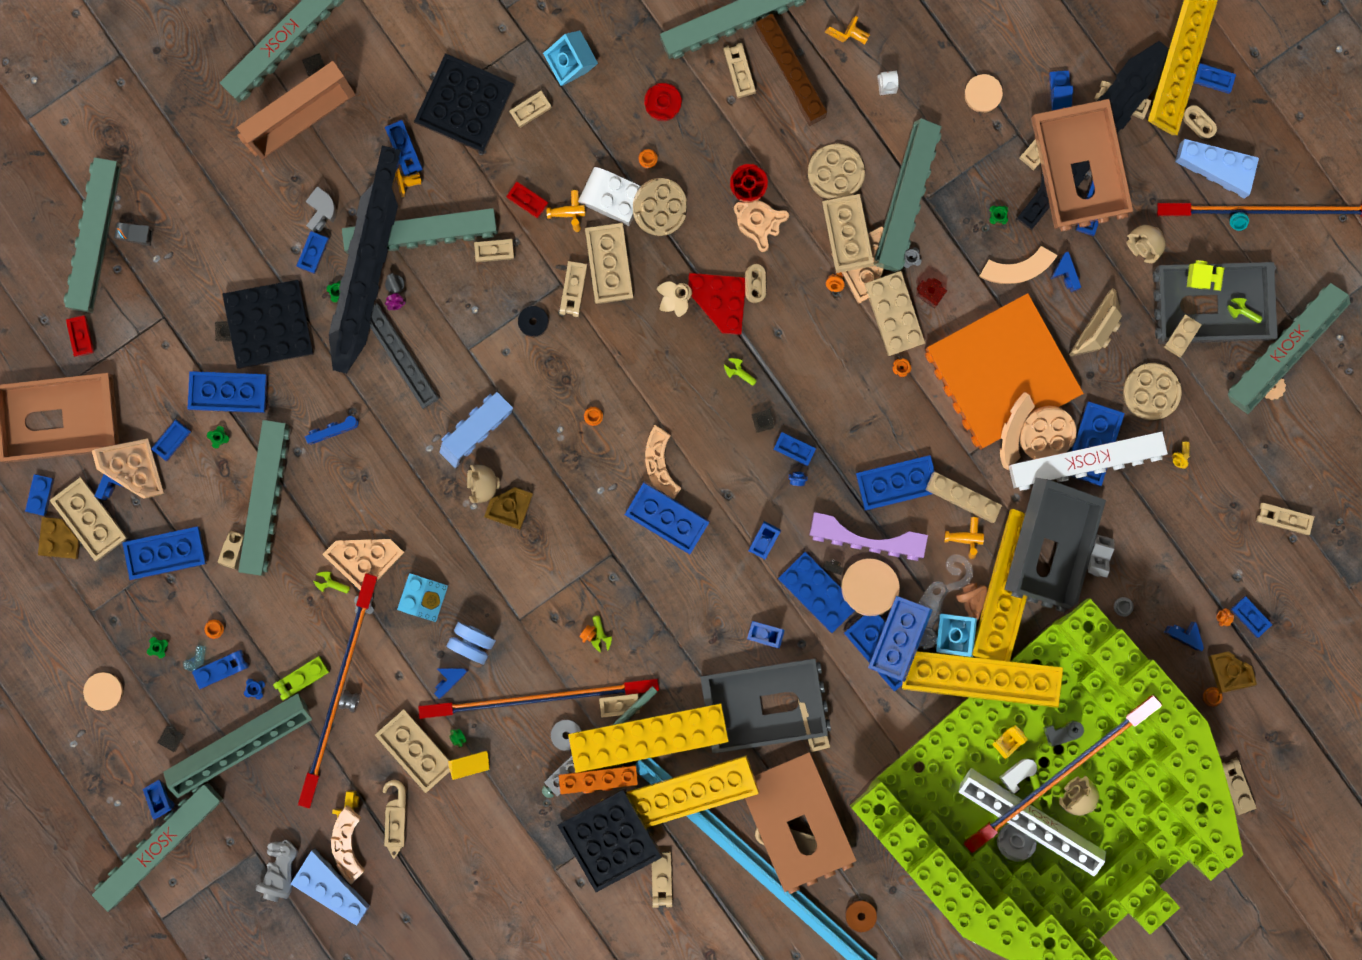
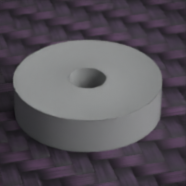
M572 720L559 721L551 731L552 743L560 750L570 751L569 738L565 739L563 733L580 732L581 728Z

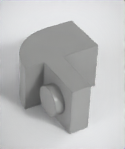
M316 187L306 200L307 204L317 211L306 225L314 233L324 228L326 219L333 223L337 214L336 205L331 197L319 187Z
M1096 535L1087 567L1089 573L1097 577H1108L1110 572L1109 561L1114 551V539Z

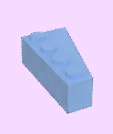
M1184 139L1179 144L1175 162L1207 177L1206 179L1222 185L1223 188L1233 191L1245 199L1251 193L1259 158Z
M498 392L493 396L489 394L483 400L484 404L480 408L475 407L469 413L470 417L466 421L464 419L455 426L456 430L452 434L448 432L442 438L443 442L439 453L454 468L460 464V458L463 455L468 457L476 447L475 444L477 442L479 444L482 443L490 434L489 431H494L512 413L513 407Z
M316 849L310 852L291 883L292 886L356 926L361 922L370 907Z

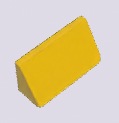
M482 751L448 761L452 780L489 770L488 752Z

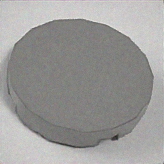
M1007 824L998 833L997 846L1007 859L1022 862L1029 859L1035 852L1037 845L1035 839L1014 826Z

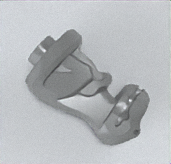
M287 839L268 844L267 854L276 857V861L267 863L268 871L265 874L264 881L256 885V891L264 893V899L278 902L279 897L287 899L292 891V864L298 854V850Z

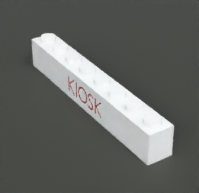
M1163 432L1012 464L1009 466L1013 488H1019L1022 491L1031 489L1030 485L1034 484L1035 478L1057 479L1058 483L1069 480L1068 477L1073 475L1076 476V479L1086 477L1087 472L1094 471L1095 474L1106 472V468L1110 467L1118 470L1125 468L1124 464L1128 463L1136 466L1144 464L1143 460L1151 459V462L1163 460L1162 456L1167 455Z
M970 768L960 783L959 793L999 818L1022 801L1016 795ZM1032 805L1027 806L1007 822L1093 876L1097 874L1105 863L1106 851Z

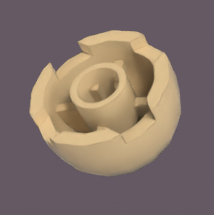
M1142 225L1136 227L1127 236L1129 237L1127 241L1129 249L1136 257L1140 254L1145 258L1144 262L1146 263L1156 262L1165 250V238L1162 231L1157 227Z
M470 465L472 470H468L467 488H471L472 496H469L471 503L487 502L495 495L496 489H499V478L495 476L491 468L485 465Z
M1084 776V778L1075 777L1064 787L1066 792L1063 798H1059V804L1072 815L1082 816L1096 809L1099 791L1087 776Z

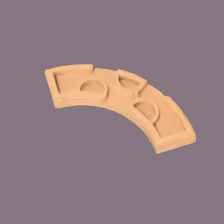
M1040 246L1032 257L1017 264H1000L988 260L979 277L998 284L1022 283L1045 271L1057 255Z
M1025 392L1010 411L1012 414L1008 423L1004 424L1001 434L1003 442L1002 448H1000V458L1003 467L1009 470L1010 465L1015 464L1021 457L1019 453L1020 432L1027 416L1035 407L1030 395Z
M654 425L646 445L645 461L651 483L656 489L675 499L681 487L672 480L665 465V448L671 435Z
M346 805L335 822L331 848L337 868L342 876L352 884L365 869L356 859L352 848L353 831L361 817Z

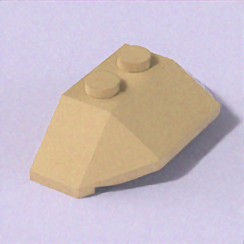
M1115 289L1109 290L1070 351V356L1098 351L1102 347H1107L1111 341V338H1109L1112 331L1116 332L1121 325L1119 320L1122 314Z

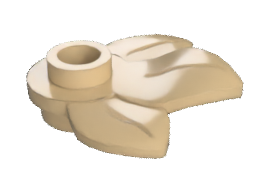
M670 281L658 286V292L664 295L660 304V310L665 312L674 310L678 317L684 315L688 310V300L692 295L690 286L685 283L675 284ZM682 289L686 292L684 296L680 295Z

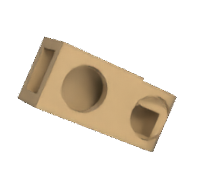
M230 530L218 559L220 565L235 570L238 569L244 534Z

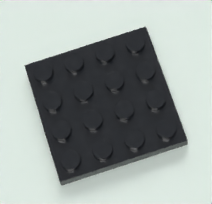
M445 53L414 123L484 154L515 84Z
M299 280L222 293L237 369L313 355Z
M625 788L557 825L595 892L608 887L663 857Z

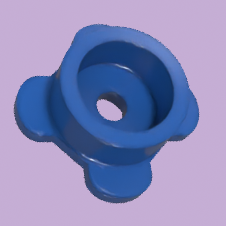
M793 472V474H789L790 484L805 486L808 476H805L802 472Z
M248 679L244 691L245 697L261 699L265 683Z

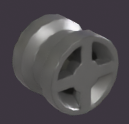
M344 690L339 709L346 708L350 712L355 713L360 694H350L349 691Z

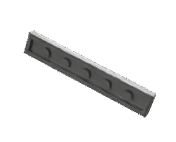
M378 303L373 305L370 328L422 409H425L439 400V398Z

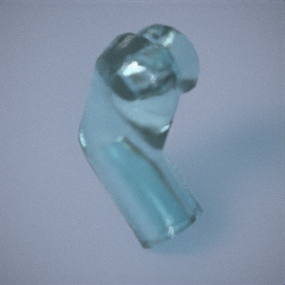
M196 646L195 656L183 662L185 670L194 671L203 665L206 647Z

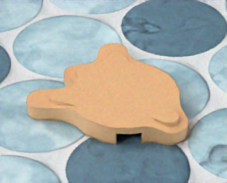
M763 201L752 203L738 202L734 206L740 231L756 242L760 252H766L769 248L767 236H777L779 234V225L789 219L787 211L774 210Z

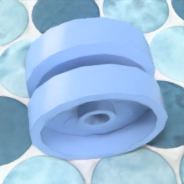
M458 622L454 632L462 637L463 640L451 637L446 647L484 665L488 654L479 647L492 649L496 640L471 625L468 626Z

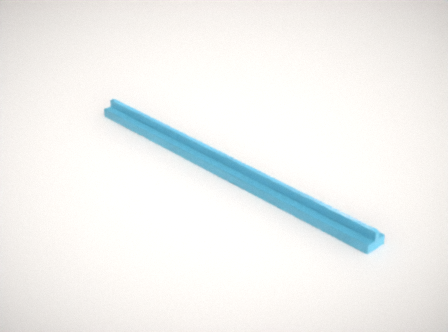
M652 758L638 760L635 764L636 772L650 784L673 778ZM709 809L687 815L694 824L845 959L876 960L800 891L789 894L788 891L784 892L774 867Z

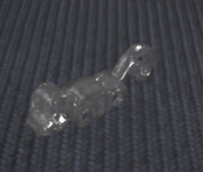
M961 555L950 556L945 564L948 572L952 575H960L961 570L953 567L955 562H959L966 568L965 576L961 580L947 585L940 581L933 582L918 602V604L933 610L918 648L922 646L924 650L932 649L937 645L938 637L933 627L940 619L944 598L948 592L961 589L972 580L973 568L967 558ZM940 588L941 593L939 595H934V589Z

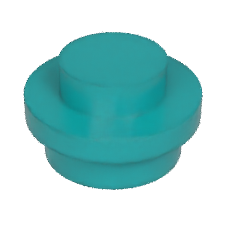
M1242 212L1235 213L1229 220L1230 226L1236 231L1246 229L1249 224L1248 215Z

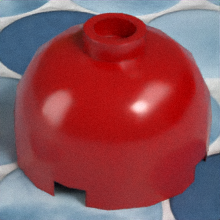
M755 164L739 166L730 177L732 194L744 203L758 201L764 196L768 187L766 173Z

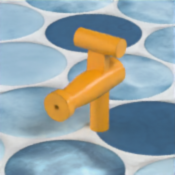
M578 190L571 191V206L554 209L547 207V219L552 217H572L571 224L573 230L579 232L581 227L577 217L586 216L585 205H579Z
M971 517L970 533H949V531H945L944 542L953 541L970 544L968 556L970 559H974L978 552L975 544L983 545L984 533H978L979 518Z

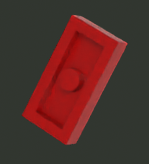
M519 182L514 184L506 196L508 200L536 219L541 216L548 205L547 201Z
M82 315L66 319L74 357L94 353L87 317Z

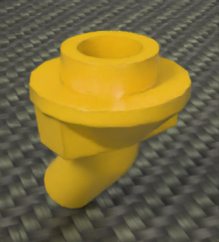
M1182 442V453L1175 452L1172 455L1173 463L1178 468L1185 469L1188 467V458L1190 457L1189 442Z

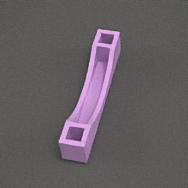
M815 512L813 513L809 536H812L814 541L824 542V539L832 540L831 544L843 546V543L851 544L850 548L862 550V547L870 548L869 552L879 554L881 550L887 551L888 555L893 557H899L900 554L907 555V559L913 561L924 558L928 535L909 531L892 539H867L848 531L834 516Z

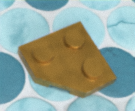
M514 487L503 494L493 497L489 501L484 517L521 530L533 493Z
M42 517L38 555L78 559L80 541L68 527L67 523L63 519Z
M1224 652L1208 657L1219 694L1257 685L1252 666L1238 660L1232 653Z

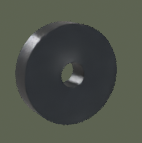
M537 306L523 309L518 317V326L521 332L528 337L541 336L549 325L547 314ZM533 318L537 320L535 325L530 324V320Z

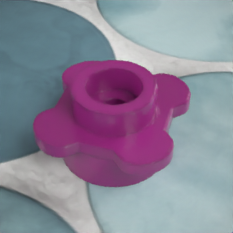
M396 293L386 298L385 305L388 306V310H398L405 305V301H403V297L400 294Z

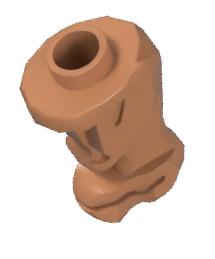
M976 582L963 586V592L958 593L956 598L958 602L964 604L965 610L969 614L968 617L977 618L978 625L988 587L985 584L977 585Z

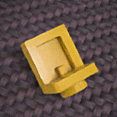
M1014 725L1007 729L992 745L1006 759L1028 739L1024 732Z
M348 790L346 792L344 808L346 805L352 810L358 807L359 796H356L357 791ZM335 808L332 810V814H337L338 818L343 809Z

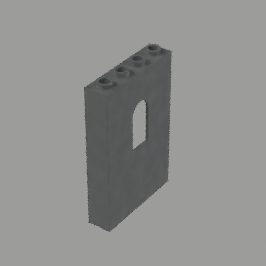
M1274 262L1207 264L1213 266L1212 274H1216V267L1224 268L1221 291L1213 290L1214 282H1211L1210 289L1187 287L1189 265H1159L1153 271V282H1156V290H1154L1153 297L1154 301H1157L1154 318L1158 323V327L1155 328V338L1158 339V344H1166L1181 319L1186 314L1180 308L1182 298L1197 295H1217L1218 314H1186L1202 324L1190 343L1273 341L1278 338ZM1234 298L1247 299L1245 302L1246 308L1262 316L1263 319L1260 323H1257L1243 314L1233 318L1227 306L1230 305L1234 309H1240L1238 304L1231 300Z
M1035 478L1004 590L1012 592L1011 596L1022 599L1025 596L1027 597L1026 601L1038 603V601H1041V605L1048 608L1056 606V610L1060 612H1065L1076 605L1079 600L1106 500L1048 479ZM1044 538L1058 542L1049 574L1045 577H1040L1037 574L1036 566Z
M816 658L701 676L705 706L721 703L729 741L711 745L712 753L828 736V731H831L830 720L825 718V712H828L827 701L822 699V693L825 692L824 682L819 681L818 674L822 673L820 662H816ZM784 692L795 693L799 698V703H805L809 715L807 721L811 734L806 733L799 705L793 711L762 715L760 696Z

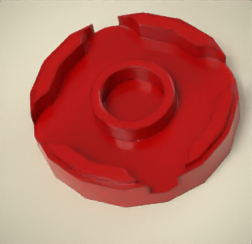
M658 83L648 89L645 95L644 106L646 112L657 121L671 120L678 115L681 109V95L675 86L671 84Z

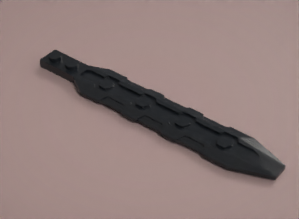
M1160 41L1129 59L1117 74L1112 85L1097 100H1110L1117 134L1131 120L1132 114L1143 100L1149 97L1160 82L1169 48ZM1089 160L1071 164L1075 188L1080 185L1084 180L1085 174L1089 171ZM1043 172L1040 189L1016 218L1030 230L1035 227L1050 208Z
M382 145L374 182L360 197L353 239L350 240L349 256L344 277H342L339 287L340 295L336 312L333 315L329 331L333 371L347 374L367 343L373 305L377 299L378 284L383 263L387 257L390 232L398 209L393 185L402 151Z

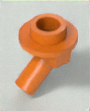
M842 272L836 273V275L831 274L826 280V287L830 291L840 292L844 289L845 283L842 279Z

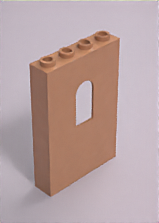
M332 61L236 127L240 132L237 136L255 157L259 155L261 159H264L355 96V93L334 61Z
M1106 99L1033 115L1031 120L1054 228L1060 229L1062 232L1071 230L1072 226L1079 225L1081 228L1090 226L1091 222L1098 221V224L1109 222V218L1117 217V220L1128 218V214L1133 212L1110 100ZM1089 160L1095 193L1090 199H1082L1076 192L1071 164Z
M110 373L0 385V462L11 463L92 454L94 449L119 444L113 375ZM62 409L64 428L31 431L25 424L26 417L30 413Z
M810 752L754 776L759 794L744 799L784 892L788 891L789 894L799 891V886L806 883L807 886L817 883V878L823 875L826 879L836 875L835 870L842 868L845 871L854 867L853 862H856V858ZM804 814L817 842V849L811 855L800 853L787 824L788 821Z

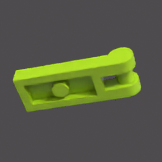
M318 656L274 683L273 686L276 690H279L282 701H285L330 672L321 657ZM288 682L292 686V689L289 691L285 687V684Z

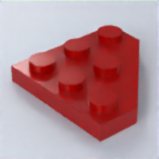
M689 273L688 285L692 290L691 298L695 300L722 334L741 335L745 278Z

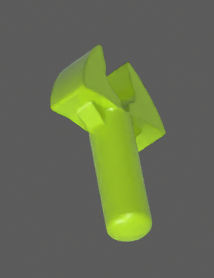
M1234 298L1231 300L1237 303L1240 309H1234L1230 305L1227 306L1233 318L1243 314L1257 323H1260L1263 319L1262 316L1246 308L1245 302L1247 299Z
M736 358L728 359L735 364L737 370L729 369L724 364L725 372L729 378L732 375H738L750 385L754 386L757 380L741 369L742 360Z
M332 572L316 574L323 576L327 583L323 584L313 581L320 591L325 592V588L330 587L346 594L349 593V586L331 579Z
M594 616L593 622L594 627H596L597 637L591 643L597 651L601 652L599 643L602 639L606 642L608 651L611 646L612 636L607 637L604 635L600 616Z
M1037 774L1030 776L1035 791L1041 785ZM1043 794L1032 803L1035 808L1042 811L1040 806L1042 798L1046 801L1047 808L1050 809L1052 794Z

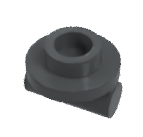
M394 273L387 275L386 289L392 294L400 293L404 289V280L399 275H394Z

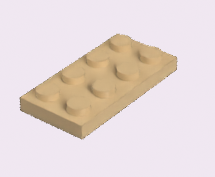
M860 194L822 201L836 273L874 266Z
M623 223L585 228L595 304L633 299Z
M898 271L864 283L888 356L925 344L902 272Z
M80 477L53 497L50 502L94 561L97 562L128 538L100 500L94 497V492L85 480Z
M405 709L375 734L378 740L425 793L450 772L448 765L450 760Z

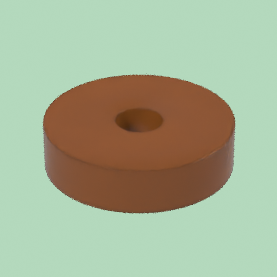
M857 900L847 907L845 918L851 929L856 932H866L875 925L877 913L869 902ZM864 913V918L858 919V914Z

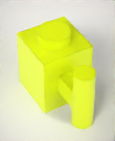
M1196 260V264L1189 265L1187 287L1210 289L1211 282H1214L1213 290L1221 291L1224 268L1216 267V274H1212L1213 266L1207 265V261Z

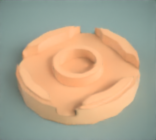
M987 74L973 77L965 88V101L971 109L977 112L986 113L994 110L1000 104L1003 96L1002 86L999 81Z
M102 672L94 674L85 683L83 691L85 701L95 710L105 711L113 709L119 704L123 696L121 681L111 673Z

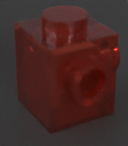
M928 278L926 282L922 280L916 288L919 291L916 296L934 309L947 292L942 287V283L935 278Z

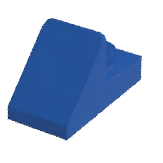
M1069 71L1050 72L1052 111L1072 107L1073 86H1070Z
M1066 252L1061 256L1051 279L1065 275L1064 284L1072 293L1079 290L1081 285L1070 254Z
M103 474L94 497L107 500L113 493V483L121 487L124 486Z
M764 521L748 551L765 560L781 529Z
M752 621L747 640L780 649L785 630Z
M1196 622L1190 623L1186 633H1184L1185 629L1177 625L1166 627L1165 634L1196 651H1203L1204 647Z
M437 668L447 681L442 680L435 687L437 691L434 694L441 699L468 670L466 668Z
M160 779L143 789L154 820L169 812L175 806V803L168 798L164 784Z

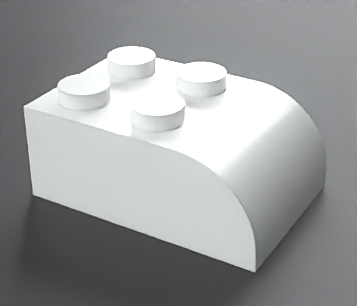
M594 167L578 202L630 226L634 218V197L641 186L609 171Z

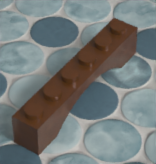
M773 14L755 22L757 34L784 75L807 124L811 126L826 118V109Z

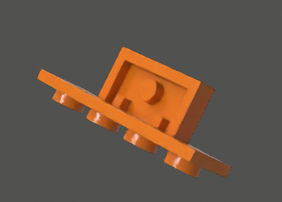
M636 765L558 775L560 794L592 793L594 790L601 789L602 791H610L617 787L638 785Z

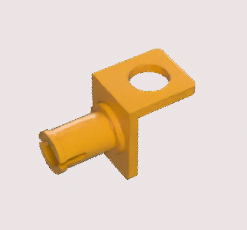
M858 16L852 18L845 34L832 27H828L825 30L826 34L841 42H845L849 37H852L865 45L868 40L867 38L870 36V33L856 27L855 23Z
M399 168L397 169L396 179L401 198L405 196V187L422 184L419 173L402 176Z

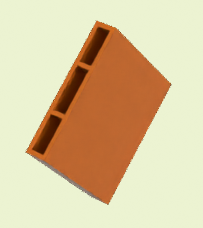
M1028 293L925 349L927 361L930 364L933 363L937 379H942L945 385L943 387L944 392L953 399L954 403L952 405L957 414H961L964 419L962 420L964 428L967 431L970 430L973 436L971 440L974 446L979 447L980 450L1001 439L1004 424L1008 423L1012 414L1010 411L1024 392L1030 395L1035 406L1031 412L1044 406L1060 407L1084 394Z

